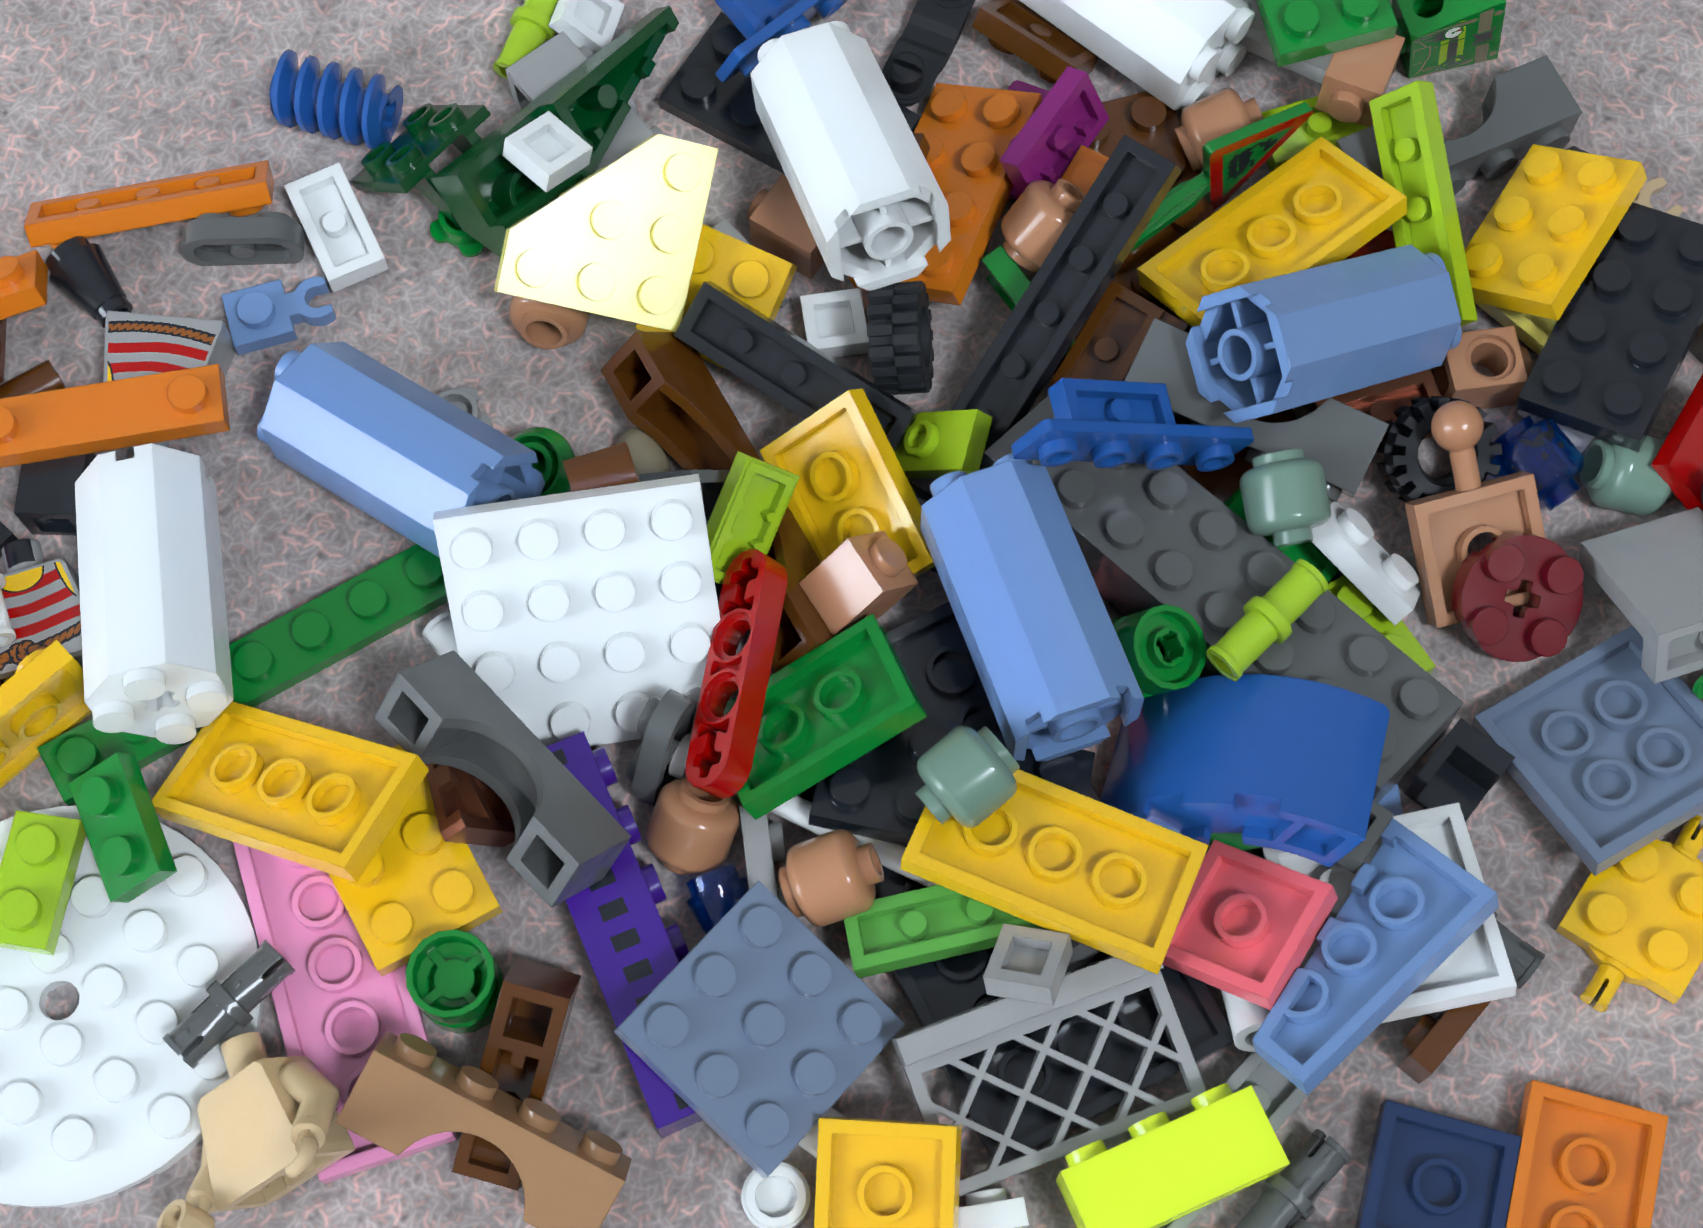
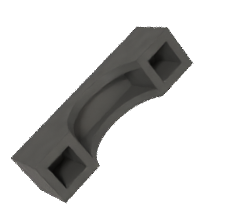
M1547 55L1496 75L1482 103L1483 125L1466 136L1444 140L1454 195L1465 186L1467 181L1484 175L1487 180H1494L1505 175L1517 165L1518 160L1525 157L1533 144L1563 149L1570 142V135L1582 114V110ZM1374 126L1336 140L1335 146L1383 179Z
M1156 318L1153 319L1124 381L1166 384L1173 415L1190 423V425L1250 427L1255 441L1245 447L1248 452L1244 458V461L1252 464V459L1257 456L1284 450L1303 449L1305 458L1315 459L1322 465L1330 501L1337 503L1341 493L1351 498L1355 496L1389 424L1332 398H1328L1310 414L1290 422L1269 423L1250 419L1234 423L1224 414V412L1231 411L1230 408L1220 400L1210 403L1198 392L1186 346L1189 333Z
M453 650L398 673L374 718L404 751L418 755L424 764L446 765L465 771L483 781L498 794L507 806L515 826L514 845L506 860L538 895L552 908L602 880L631 838V835L473 669Z

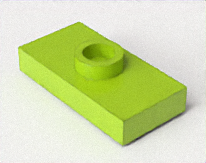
M978 409L919 412L895 452L907 479L939 478L955 471H964L967 474L979 471L993 417Z
M740 451L737 452L707 524L714 580L716 583L723 584L728 567L741 552L748 549H758L764 554H768L800 476Z

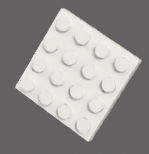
M699 474L434 511L433 524L458 655L545 746L583 731L590 746L643 739L644 734L637 731L638 721L643 709L653 696L662 699L670 689L696 700L698 706L713 628L720 621Z

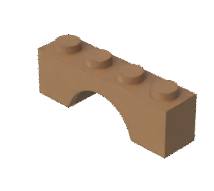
M389 1031L385 1033L368 1059L335 1122L336 1124L397 1156L415 1142L433 1134L462 1132L479 1136L502 1150L518 1171L525 1197L524 1222L535 1228L601 1227L626 1181L632 1158L622 1154V1147L614 1139L598 1131L587 1130L584 1134L561 1122L560 1114L540 1100L525 1098L521 1101L498 1089L499 1083L494 1077L479 1068L465 1065L460 1069L436 1056L437 1051L430 1043L418 1036L408 1033H401L397 1036Z

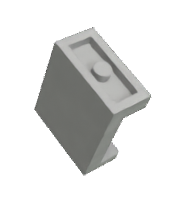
M1696 507L1581 542L1580 565L1584 572L1582 582L1583 593L1586 596H1592L1605 592L1642 636L1641 668L1652 682L1656 684L1703 669V511Z

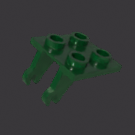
M457 103L450 105L425 104L413 111L404 120L403 126L406 130L392 143L384 142L376 146L362 159L361 164L364 169L350 182L359 191L407 194L415 187L446 215L456 227L461 229L430 180L436 173L429 164L451 143L463 154L482 140L475 129L491 114L484 105H458Z

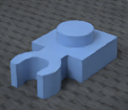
M325 277L308 278L301 282L294 292L286 293L285 287L281 279L222 294L233 345L238 356L298 340L294 324L305 322L311 326H325L335 321L337 318L332 304L319 308L309 306V302L313 297L330 292Z

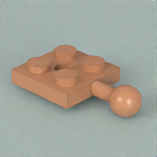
M1465 401L1445 403L1435 412L1431 422V432L1434 440L1439 446L1450 453L1449 457L1456 489L1404 503L1427 623L1435 628L1459 623L1452 609V588L1459 567L1468 557L1469 543L1476 535L1487 532L1491 538H1494L1503 533L1524 532L1545 538L1533 473L1521 471L1481 482L1474 446L1483 434L1484 422L1479 410ZM1521 580L1518 590L1508 589L1506 592L1505 601L1511 603L1513 607L1525 605L1529 601L1530 593L1527 591L1525 580Z

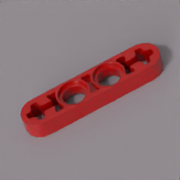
M748 549L741 552L726 571L718 604L720 621L713 628L686 760L685 773L688 781L694 787L722 799L734 796L742 789L752 768L787 589L788 574L785 566L758 549ZM751 629L748 642L736 655L739 641ZM739 689L734 706L724 716V710L729 698Z

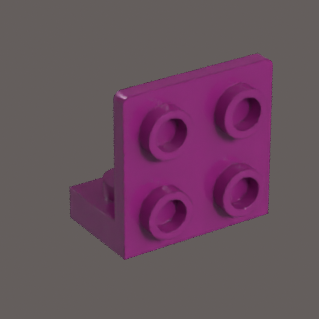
M1068 66L1050 90H1045L1019 80L1013 81L1007 90L1041 93L1043 97L1038 108L1018 135L1011 140L1007 150L999 159L1014 185L1008 198L1017 200L1032 181L1045 180L1055 184L1064 175L1080 146L1083 145L1088 148L1109 120V116L1087 72Z

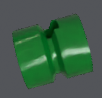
M1164 604L1111 620L1144 698L1188 687L1200 676L1206 663L1205 639L1202 629L1196 620L1182 608Z
M456 929L438 931L423 939L411 953L405 970L406 986L414 1003L433 1023L445 1031L456 1034L476 1032L490 1024L493 1020L505 976L487 946L473 934Z

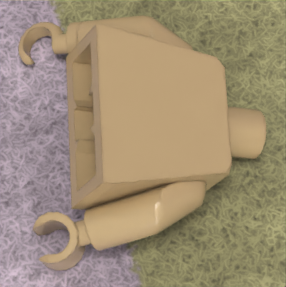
M259 1032L243 1033L225 1041L220 1049L230 1078L200 1098L197 1107L203 1138L201 1167L185 1196L186 1201L176 1199L171 1202L160 1215L156 1228H215L214 1217L209 1215L210 1213L263 1207L271 1204L354 1151L355 1147L347 1129L335 1123L339 1116L336 1109L339 1101L338 1087L319 1072L313 1062L305 1056L268 1058Z

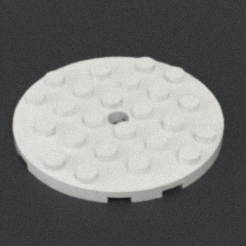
M59 806L31 811L32 813L81 820L77 806ZM14 817L0 822V866ZM161 822V828L177 869L175 874L129 903L110 902L86 835L54 956L0 947V1204L31 1208H66L90 1204L117 1196L119 1192L140 1184L155 1174L164 1172L188 1154L203 1139L197 1111L200 1098L230 1078L220 1049L221 1045L228 1039L243 1033L259 1032L261 1034L262 1028L260 1024L264 1000L250 1012L254 1018L244 1028L239 1024L235 1026L198 1062L199 1064L194 1069L186 1064L182 1059L183 1057L181 1055L178 1056L163 1040L167 1033L176 1028L209 996L206 989L215 980L222 984L259 948L254 924L242 900V896L225 872L200 847L181 833ZM69 984L75 986L79 993V1004L75 1012L65 1019L52 1020L46 1012L48 993L62 985Z

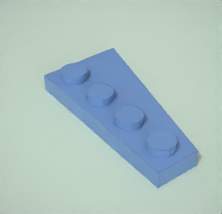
M1394 818L1391 819L1382 833V844L1369 864L1364 862L1351 882L1352 892L1335 918L1329 917L1317 936L1318 946L1305 967L1296 969L1252 1039L1256 1053L1306 1095L1316 1088L1499 908L1498 896L1495 891Z

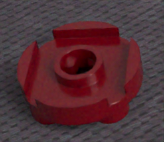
M1524 532L1503 533L1492 538L1496 541L1487 544L1480 552L1474 550L1459 567L1453 583L1451 599L1455 618L1462 623L1464 632L1469 636L1467 639L1480 651L1510 662H1526L1541 656L1552 657L1559 654L1565 648L1568 636L1575 628L1582 609L1584 572L1580 563L1576 559L1569 557L1553 541ZM1521 580H1525L1527 591L1530 593L1529 601L1526 606H1522L1519 612L1513 614V605L1505 601L1506 592L1508 589L1518 590Z

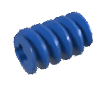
M289 49L284 51L278 60L270 84V109L280 125L289 128L299 125L301 130L311 134L321 131L323 136L333 140L343 136L345 142L356 146L365 142L368 148L374 149L384 142H391L402 115L403 88L397 85L394 86L390 94L386 93V78L384 75L374 74L367 88H365L363 70L357 67L352 68L345 82H343L341 65L338 62L331 61L326 66L322 76H320L319 59L311 55L305 58L300 70H298L297 53Z

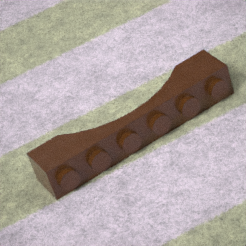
M636 331L601 369L603 376L628 420L654 439L683 470H730L738 451L760 459L698 351L675 337V332ZM788 506L767 554L785 566L788 574L787 589L771 666L773 674L835 637L799 585L821 562Z

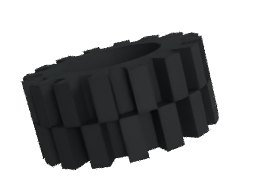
M923 281L898 282L869 291L867 337L870 340L868 353L869 358L872 360L870 369L872 377H874V384L891 395L929 393L930 389H932V378L934 375L932 361H934L932 340L934 338L933 330H931L932 315L931 309H929V296L926 293L925 283Z
M1431 396V398L1418 397L1411 400V406L1401 405L1393 411L1397 417L1395 422L1385 421V423L1389 424L1385 432L1388 434L1386 443L1380 442L1376 450L1377 453L1384 454L1385 461L1376 464L1379 474L1388 475L1389 480L1384 483L1390 492L1400 494L1398 499L1409 502L1456 489L1452 470L1448 474L1437 478L1430 477L1422 470L1418 461V449L1424 437L1431 432L1432 418L1442 405L1451 401L1470 403L1469 401L1440 396ZM1476 407L1484 419L1488 414L1480 407ZM1484 422L1483 434L1474 446L1481 482L1486 479L1487 475L1498 476L1501 467L1500 465L1491 464L1492 455H1502V443H1495L1491 440V436L1499 433L1495 423Z

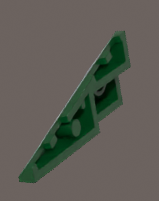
M670 6L651 11L430 178L463 231L501 257L506 229L555 200L560 194L596 171L631 109L628 101L640 80L649 77L656 63L652 59L666 34L675 31L679 24ZM547 111H550L592 146L593 149L588 166L548 192H545L502 154L506 137Z

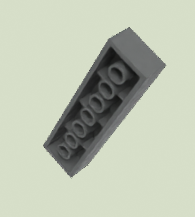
M1049 395L984 452L981 470L992 467L997 460L1012 453L1011 444L1042 420L1055 419ZM1031 460L1033 464L1041 465L1039 460ZM1072 461L1060 466L1046 467L1100 595L1124 616L1164 604L1182 608L1193 616L1202 629L1206 651L1212 645H1215L1244 615L1243 607L1253 596L1262 597L1295 563L1278 548L1274 547L1266 538L1253 534L1243 519L1177 465L1161 470L1147 469L1146 465L1142 463H1124L1111 468H1097L1093 462ZM1327 590L1291 625L1292 634L1282 644L1273 643L1243 674L1287 676L1316 681L1349 690L1384 704L1389 709L1390 717L1373 798L1375 802L1379 803L1445 734L1464 702ZM1206 655V663L1198 678L1223 675L1213 666Z

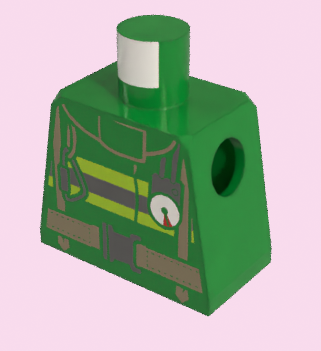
M1392 0L1391 7L1398 24L1395 35L1405 38L1399 57L1408 79L1498 58L1506 0Z

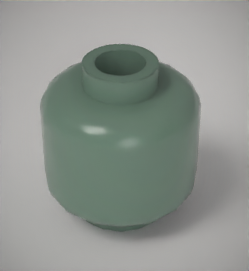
M1647 435L1639 453L1602 439L1593 440L1583 453L1579 469L1580 481L1586 487V492L1591 501L1602 508L1635 516H1646L1656 512L1664 505L1666 500H1670L1675 495L1668 484L1651 466L1665 440Z
M1303 449L1284 450L1254 457L1252 459L1253 468L1246 471L1240 478L1241 495L1249 530L1255 535L1273 536L1274 547H1285L1313 541L1311 528L1323 525L1331 517V506L1322 465L1315 459L1305 458Z
M960 725L943 737L917 761V771L925 785L915 794L941 825L953 816L962 826L974 828L979 826L1014 796L1017 790V783L1013 773L1020 766L986 726H983L976 732L972 727Z

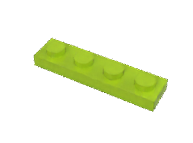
M1417 80L1369 101L1383 180L1407 196V214L1392 224L1396 248L1411 244L1423 254L1435 253L1443 260L1446 271L1450 275L1461 318L1460 326L1478 321L1433 82Z

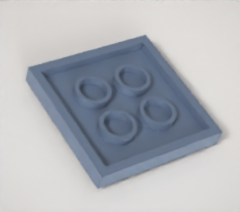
M1633 625L1474 716L1472 725L1516 757L1506 771L1594 876L1703 812V702L1694 695L1693 691L1680 677L1656 684L1652 682L1641 668L1643 638Z
M758 880L615 1029L614 1033L762 1178L769 1177L819 1121V1118L830 1109L906 1023Z

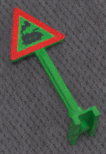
M1303 102L1208 141L1202 148L1203 171L1195 178L1179 184L1167 193L1130 253L1195 207L1203 196L1213 205L1214 210L1223 205L1313 114L1314 110L1307 102ZM999 246L981 260L984 267L990 273L986 280L1012 312L1031 281L1007 254L1005 249ZM1073 341V343L1071 344V346L1069 347V349L1067 350V352H1066V354L1064 355V357L1062 358V360L1060 361L1059 365L1057 366V368H1056L1057 370H1058V368L1060 367L1061 363L1063 362L1064 358L1066 357L1067 353L1069 352L1070 348H1071L1072 345L1075 343L1074 341Z

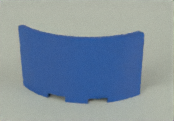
M1243 674L1237 681H1232L1224 675L1197 678L1188 687L1144 698L1139 718L1125 727L1123 722L1121 723L1100 802L1205 844H1209L1211 833H1242L1244 845L1260 846L1288 852L1330 868L1366 838L1390 712L1384 704L1366 696L1328 684L1294 677Z

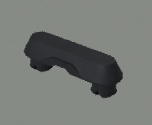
M976 0L917 1L905 30L897 40L882 69V73L899 105L903 107L913 106L928 95L937 76L946 66Z

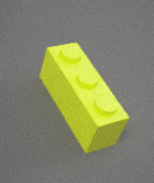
M1228 1083L1219 1085L1191 1099L1190 1101L1195 1111L1170 1122L1166 1111H1163L1130 1126L1128 1131L1132 1139L1107 1150L1103 1140H1098L1066 1155L1065 1160L1069 1168L1060 1171L1055 1181L1076 1227L1160 1228L1281 1172L1290 1162L1252 1085L1235 1093H1232Z

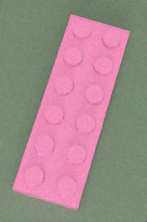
M233 842L259 947L266 940L296 970L292 975H288L271 992L287 1056L307 1057L313 1062L319 1072L338 1087L339 1101L336 1109L340 1114L373 1050L387 1031L397 1036L401 1033L412 1034L430 1043L422 1010L414 1003L406 986L405 970L407 964L383 977L380 975L328 873ZM347 1130L355 1150L318 1173L319 1181L326 1184L457 1140L456 1133L443 1132L430 1135L415 1142L397 1156Z

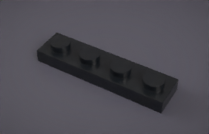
M711 281L703 282L674 334L678 339L805 419L846 391L863 388L894 453L903 441L908 428L919 414L918 411Z

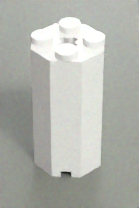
M1018 0L1173 110H1183L1186 106L1208 96L1212 89L1210 83L1219 73L1227 77L1234 72L1247 51V46L1240 41L1247 34L1256 18V13L1252 11L1253 5L1245 0Z
M832 21L767 41L758 51L757 58L759 64L750 73L755 108L831 277L844 281V274L853 277L857 287L868 291L918 277L928 266L925 258L926 253L935 244L939 252H941L951 241L949 205L866 39L853 34L846 23Z
M149 443L134 447V458L116 461V451L97 455L75 482L84 700L92 711L93 726L101 732H126L156 737L157 740L166 744H182L196 736V728L209 726L234 700L217 490L212 477L210 476L207 479L205 465L199 455Z

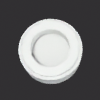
M781 1162L769 1177L762 1178L753 1170L744 1182L741 1200L747 1218L756 1228H796L809 1211L811 1196L809 1185L803 1174L794 1166Z

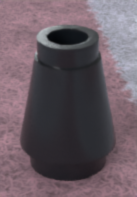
M76 236L61 243L49 254L45 264L51 272L49 276L50 282L97 320L103 328H105L107 311L131 313L133 306L128 301L99 244L90 243L83 236Z

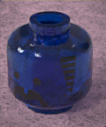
M1528 416L1494 441L1495 443H1502V455L1492 456L1490 464L1501 466L1498 476L1493 477L1498 478L1521 471L1533 473L1539 504L1543 502L1549 511L1561 505L1580 489L1574 478L1582 471L1585 459L1553 420L1543 419L1535 423Z

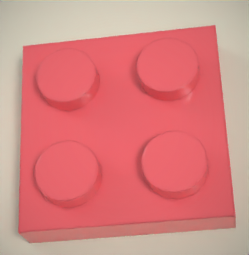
M1214 840L1204 856L1162 964L1271 1011L1296 969L1300 967L1338 900L1337 894L1331 884Z

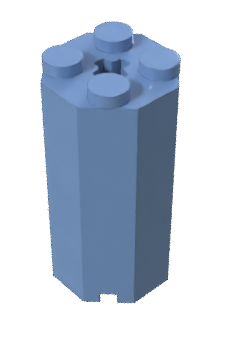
M1410 244L1235 286L1203 296L1197 312L1205 310L1203 319L1199 326L1191 327L1186 340V346L1198 392L1210 403L1218 400L1231 409V411L1224 412V414L1234 423L1442 366L1447 352L1459 345L1462 338V330L1460 326L1461 318L1450 275L1446 271L1443 260L1435 253L1423 254Z
M344 341L311 343L302 353L297 350H291L281 357L276 366L275 380L264 415L257 427L258 439L270 446L276 459L439 558L433 524L434 511L538 497L542 494L545 485L543 475L531 465V463H538L535 451Z
M1010 453L997 460L992 467L970 474L964 471L950 472L933 481L930 485L933 497L921 507L920 529L1008 750L1013 758L1024 761L1026 750L1031 749L1036 761H1049L1097 745L1111 735L1106 723L1119 715L1124 727L1138 719L1144 697L1046 466L1035 465L1031 460L1014 459L1013 453Z

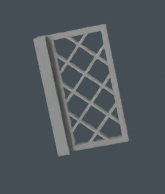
M1108 956L1079 969L1066 972L1054 1006L1000 997L891 1039L899 1064L904 1069L923 1122L939 1123L936 1114L938 1113L953 1120L952 1124H962L998 1141L986 1169L960 1179L959 1196L1068 1155L1095 1141H1104L1127 1132L1130 1126L1157 1113L1166 1111L1168 1116L1192 1106L1191 1099L1206 1092L1205 1085L1161 971L1157 975L1113 956ZM1149 988L1158 1011V1017L1148 1039L1114 1024L1125 996ZM1111 1002L1104 1019L1088 1012V1010ZM1075 1015L1100 1027L1085 1064L1050 1048L1061 1021ZM1048 1026L1041 1043L1023 1036ZM1164 1029L1172 1050L1158 1044ZM1110 1032L1144 1047L1129 1084L1094 1069ZM1010 1040H1014L1037 1051L1021 1089L986 1073L997 1045ZM984 1050L977 1068L960 1061L962 1058ZM1154 1052L1178 1063L1188 1091L1161 1100L1139 1090ZM1046 1056L1081 1071L1065 1109L1030 1093ZM950 1064L973 1075L957 1114L931 1101L922 1076L923 1073ZM1090 1077H1094L1125 1092L1114 1119L1100 1125L1075 1114ZM982 1080L1017 1096L1001 1134L966 1118ZM1135 1097L1152 1104L1128 1113ZM1026 1101L1061 1116L1051 1143L1036 1150L1010 1139ZM1071 1121L1087 1128L1085 1131L1064 1138ZM1007 1146L1024 1153L1000 1163Z

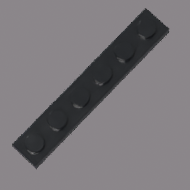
M1125 134L950 409V411L978 409L993 417L984 452L1027 415L1182 171L1173 162ZM982 457V461H981V465H980V469H979V470H981V468H982L983 457Z

